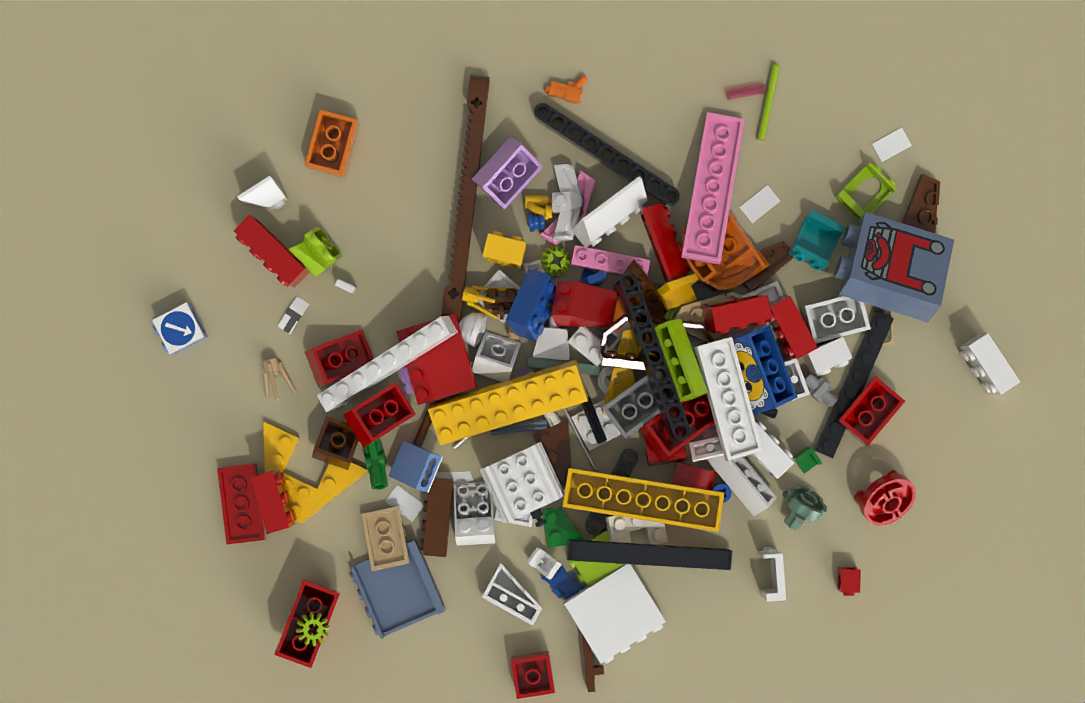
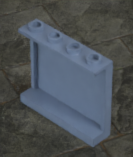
M416 539L407 542L409 564L371 571L370 560L367 559L352 566V571L349 572L352 581L358 584L359 589L357 592L360 599L364 600L367 605L365 607L367 616L373 619V630L376 636L379 635L381 639L386 635L435 614L443 613L446 610Z

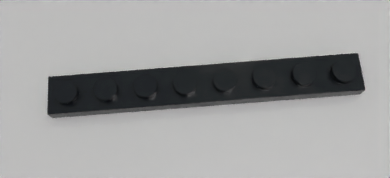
M875 311L870 322L871 329L867 330L839 392L838 400L832 408L814 451L830 458L834 457L846 430L838 420L863 391L894 318Z

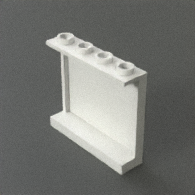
M625 564L590 587L587 586L562 602L599 663H609L614 659L615 654L626 652L631 648L630 645L632 643L643 641L647 638L646 634L651 631L653 633L663 628L662 624L666 622L631 564Z

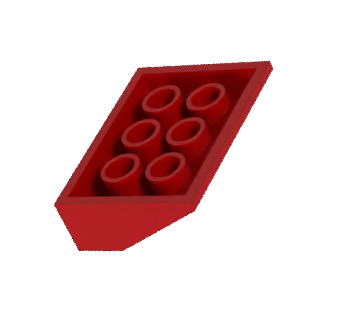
M456 313L448 316L458 333L406 365L418 405L478 388ZM434 320L396 331L399 343Z

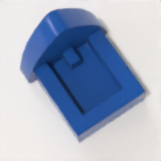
M584 268L580 283L598 287L603 284L607 276L604 271L595 273L590 269Z

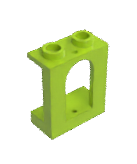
M868 163L835 196L858 221H860L865 212L872 214L897 190L895 182L889 177L886 178L881 173V168L875 163ZM870 177L876 178L881 185L880 191L862 209L849 195L865 179Z

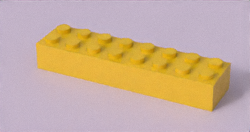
M576 359L431 403L428 412L440 445L587 402L588 393Z
M569 468L563 507L719 532L725 492Z

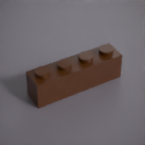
M435 477L428 493V501L424 500L423 512H426V520H422L421 531H425L424 539L420 540V550H423V555L447 556L454 479Z

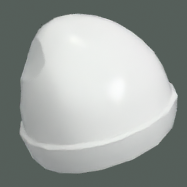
M470 313L459 322L463 340L473 347L480 343L485 333L487 317L483 313Z

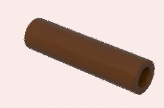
M428 408L413 441L414 444L419 446L423 445L432 423Z

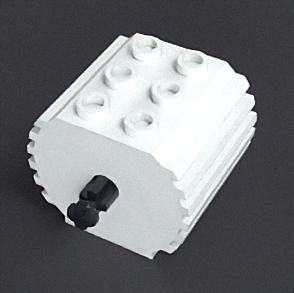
M541 442L526 447L479 470L503 523L530 513L532 519H537L536 527H541L547 523L546 519L541 518L543 515L541 507L565 495Z

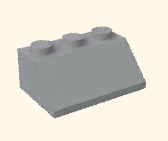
M648 375L602 407L610 421L625 439L661 414ZM662 391V396H663L665 399H669V398L666 396V394Z

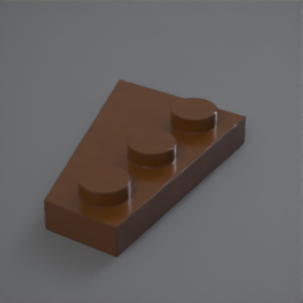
M782 241L760 250L770 265L743 283L750 292L757 289L794 259L793 256L789 255L790 247Z
M633 259L624 273L630 272L637 277L650 317L663 318L668 310H666L657 288ZM623 279V284L626 287H630V281ZM615 283V285L613 286L612 289L615 290L616 292H618L617 287H616V283ZM630 297L629 301L637 306V300Z

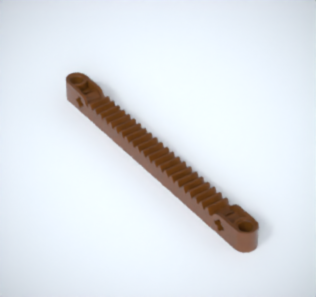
M470 75L467 106L473 115L467 117L468 121L471 122L466 125L467 129H469V131H466V136L469 138L465 139V143L468 146H464V151L467 153L463 154V158L467 161L462 162L465 169H461V173L465 176L460 177V180L464 184L459 185L463 191L458 192L459 197L463 199L457 200L461 207H457L456 210L461 214L455 216L460 222L455 223V227L459 229L454 230V234L458 237L453 238V241L457 245L452 246V249L456 252L451 253V256L455 260L450 261L454 268L449 269L453 275L448 276L452 284L445 288L441 316L456 313L458 323L461 321L462 297L465 290L477 184L472 178L479 172L490 83V77ZM476 100H479L480 104H482L478 108H475L472 104L476 103ZM453 289H456V292L459 293V296H455V299H452V296L449 295V292H453Z

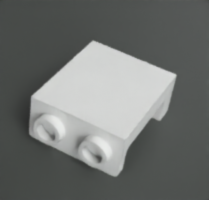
M773 546L763 547V550L758 551L763 559L770 558L772 588L761 589V595L767 602L786 600L783 553Z

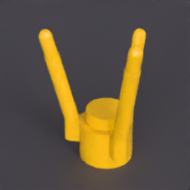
M466 286L462 301L467 302L468 306L474 307L497 320L499 318L497 315L476 304L479 300L495 303V299L481 296L479 291H488L489 288H496L498 292H506L508 288Z

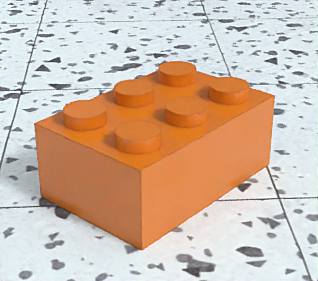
M320 110L305 166L309 169L345 178L360 124L358 120Z

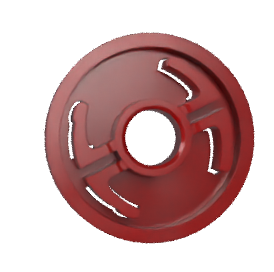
M892 470L887 475L875 480L865 491H858L854 498L860 504V511L866 520L873 525L882 526L897 521L909 511L915 501L916 489L905 475L898 474L896 470Z

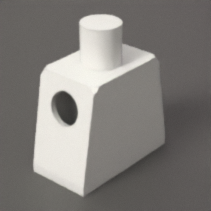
M549 317L548 328L544 327L543 333L537 339L533 358L569 361L567 329H560V326H556L553 318Z

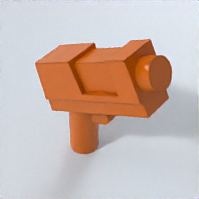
M582 75L575 83L570 81L568 85L552 81L551 86L547 85L545 93H548L549 97H557L577 104L581 102L580 96L583 92V89L580 88L588 79Z

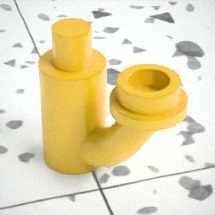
M525 195V208L546 216V220L552 218V207H548L552 206V198H548V195Z

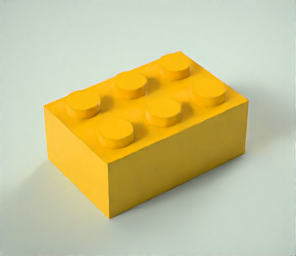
M493 231V234L488 233L483 258L485 261L522 269L527 244L523 242L524 240L521 237L512 236L510 239L506 238L504 233Z

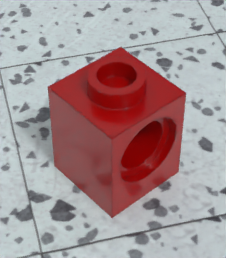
M838 567V591L843 592L844 596H855V593H860L861 569L857 567Z

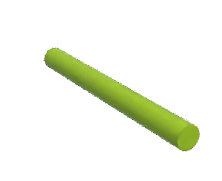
M772 64L757 137L761 141H765L780 67L776 64Z

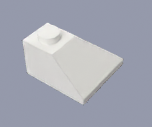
M268 176L237 196L245 204L272 210L274 208L276 210L282 208L286 204L285 201L288 200L278 182L271 176Z

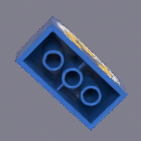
M770 325L733 339L753 415L774 409L798 398Z

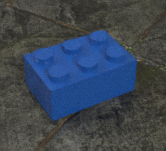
M528 268L506 318L515 335L537 341L538 337L543 333L544 323L551 314L556 286L549 274Z

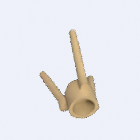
M277 358L262 362L266 397L269 396L268 377H270L275 399L279 401L274 375L279 374L278 370L282 373L294 394L297 392L285 372L282 362L278 363Z

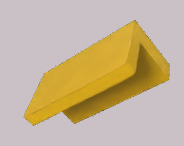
M696 273L668 282L657 289L666 310H671L697 300L691 287L699 281Z

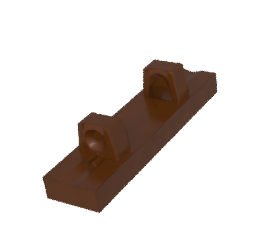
M582 635L588 692H596L595 675H603L604 666H593L591 648Z

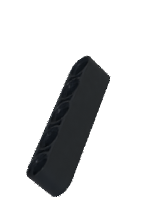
M630 448L623 450L611 474L615 475L617 470L623 469L626 472L625 477H630L639 459L637 452ZM627 452H632L635 456L631 463L624 460ZM590 512L585 522L587 532L592 535L599 534L606 523V516L610 515ZM595 520L599 523L597 530L589 529L588 525L591 521Z

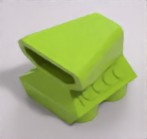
M318 226L304 235V241L288 249L315 278L342 257L339 249L331 243L326 233Z

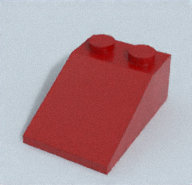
M557 281L551 314L556 326L606 328L614 322L618 292L576 281Z
M363 330L305 351L318 387L342 379L374 359Z

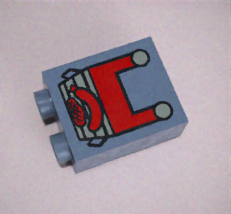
M865 212L857 225L848 223L842 238V245L850 247L848 257L840 256L834 273V278L842 280L839 295L929 322L942 304L954 239Z

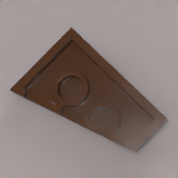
M924 174L920 175L903 218V224L932 233L936 232L940 181Z
M568 420L533 434L536 443H542L561 485L567 482L568 469L571 468Z

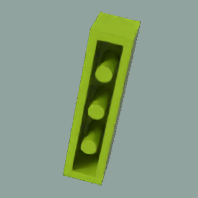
M671 320L654 327L680 402L708 393L682 320Z

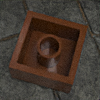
M326 416L315 444L312 458L349 470L359 440L348 423Z

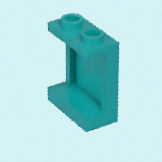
M811 210L800 228L789 255L793 256L797 261L809 264L815 270L824 271L846 227Z

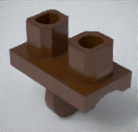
M489 288L486 297L495 299V303L484 301L485 309L492 310V314H500V320H504V314L509 313L516 298V289L508 288L506 289V297H498V289Z

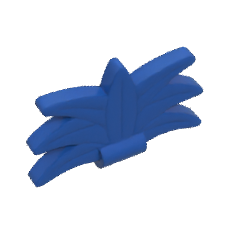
M560 566L559 572L557 571L553 576L554 579L550 580L546 577H541L542 580L548 582L553 587L551 591L558 598L563 597L567 600L571 595L578 593V589L582 590L585 588L578 582L573 581L575 573L567 575L562 566Z

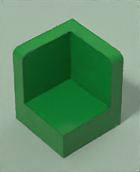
M812 447L805 448L793 457L804 474L816 465L822 464V461Z

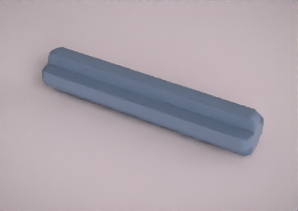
M547 420L520 421L493 429L491 434L542 430L547 428Z

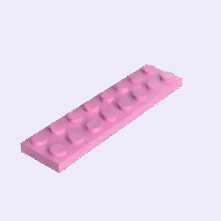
M709 112L706 114L681 258L719 265L721 263L745 121L743 118Z

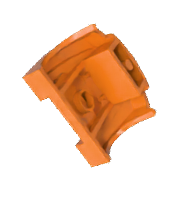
M731 209L729 210L720 265L687 259L691 269L706 284L718 290L737 287L770 265L738 224L737 218ZM683 227L682 229L683 233L681 236L683 245L687 227Z

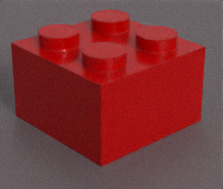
M549 651L511 657L516 699L555 693Z

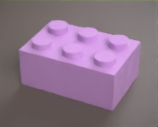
M510 136L472 180L495 203L505 210L543 166L521 143Z

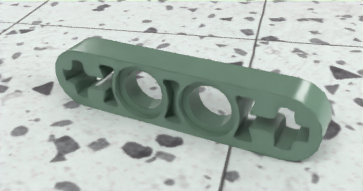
M526 357L525 366L547 369L566 362ZM578 363L582 374L600 375L601 366Z

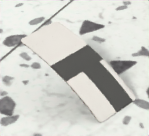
M297 296L278 327L291 334L308 308L309 303Z

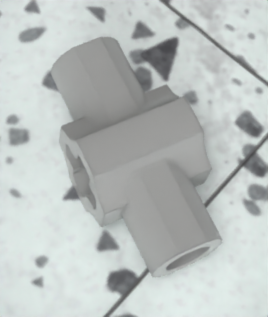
M811 372L804 377L809 393L818 402L823 401L829 408L837 402L838 398L831 392L833 388L821 377L817 379Z

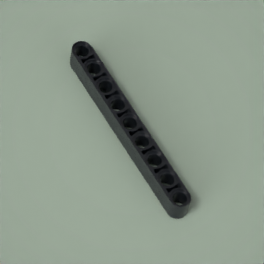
M540 103L535 106V119L629 182L635 180L633 177L634 172H642L644 175L642 181L645 192L664 205L674 206L679 201V191L548 104ZM539 109H546L548 115L546 117H539L537 112ZM556 119H561L564 122L561 128L553 125ZM571 130H578L580 136L578 138H571L569 132ZM593 140L596 147L589 149L586 147L585 142ZM608 150L611 152L612 157L604 159L601 153ZM625 161L628 168L621 170L618 168L617 163ZM651 182H657L660 186V189L658 191H652L649 187V184ZM666 193H674L675 201H668L665 197Z
M630 272L624 273L616 282L620 299L668 435L675 442L682 441L690 435L689 424L637 277ZM623 279H628L631 286L626 287L623 284ZM630 297L637 300V306L629 302ZM636 316H641L644 319V323H637ZM643 334H647L650 337V343L643 341ZM652 352L657 356L656 362L650 360L649 353ZM656 371H660L663 374V380L656 378ZM663 390H667L670 393L669 399H665L662 396ZM670 408L676 411L677 415L675 418L669 415ZM676 427H680L683 430L682 437L677 436L675 432Z
M568 539L566 559L583 562L731 570L733 550Z

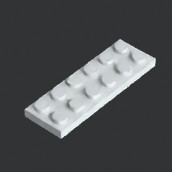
M732 337L694 347L701 374L708 390L707 396L725 461L763 451Z

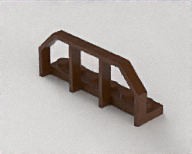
M624 314L602 330L598 357L601 365L645 370L639 350L638 354L627 352L625 355L618 354V352L612 350L605 352L607 335L628 321L626 314ZM636 316V321L643 324L644 319L641 316ZM651 317L653 324H663L674 320ZM682 320L684 327L699 328L710 342L715 341L701 322ZM646 334L642 335V339L644 342L646 339ZM649 354L650 360L656 362V356Z

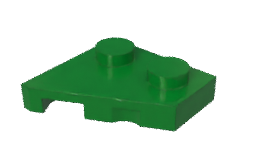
M562 507L542 509L543 519L547 521L545 532L548 548L568 545V539L584 540Z

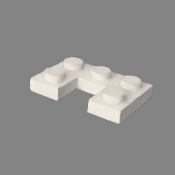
M615 515L606 516L610 542L631 543L630 532L643 528L645 529L647 544L657 545L668 542L665 523Z

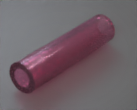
M764 84L728 90L726 91L727 100L764 94L766 89Z

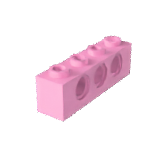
M575 245L571 266L622 275L634 259L648 276L651 260Z

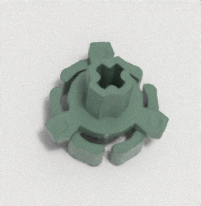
M792 486L789 491L782 493L785 498L784 500L788 502L787 506L791 509L785 517L784 523L793 530L800 529L806 519L814 522L821 520L827 511V506L824 504L823 499L815 491L809 493V488L806 486Z

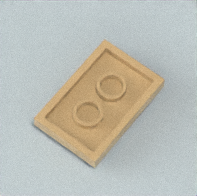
M396 506L361 514L371 571L409 564L410 559L400 507Z

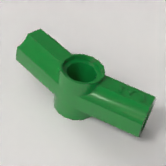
M379 438L364 447L365 463L367 470H369L371 487L376 490L385 489L389 486L386 473L387 460Z

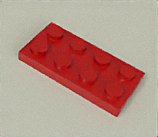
M257 463L217 468L226 545L265 540L264 523L250 479L258 475Z

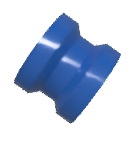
M528 213L530 232H534L536 229L545 230L544 216Z
M716 483L712 487L713 491L725 492L723 503L730 499L732 492L729 486L724 483Z

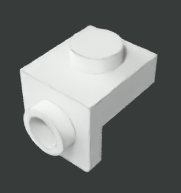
M539 547L535 549L527 561L529 565L536 568L550 580L562 565L548 552Z

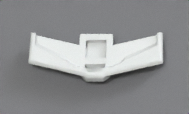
M569 164L554 165L560 192L552 193V212L560 214L552 240H573L574 233L572 229L577 225L582 208V197L574 166Z

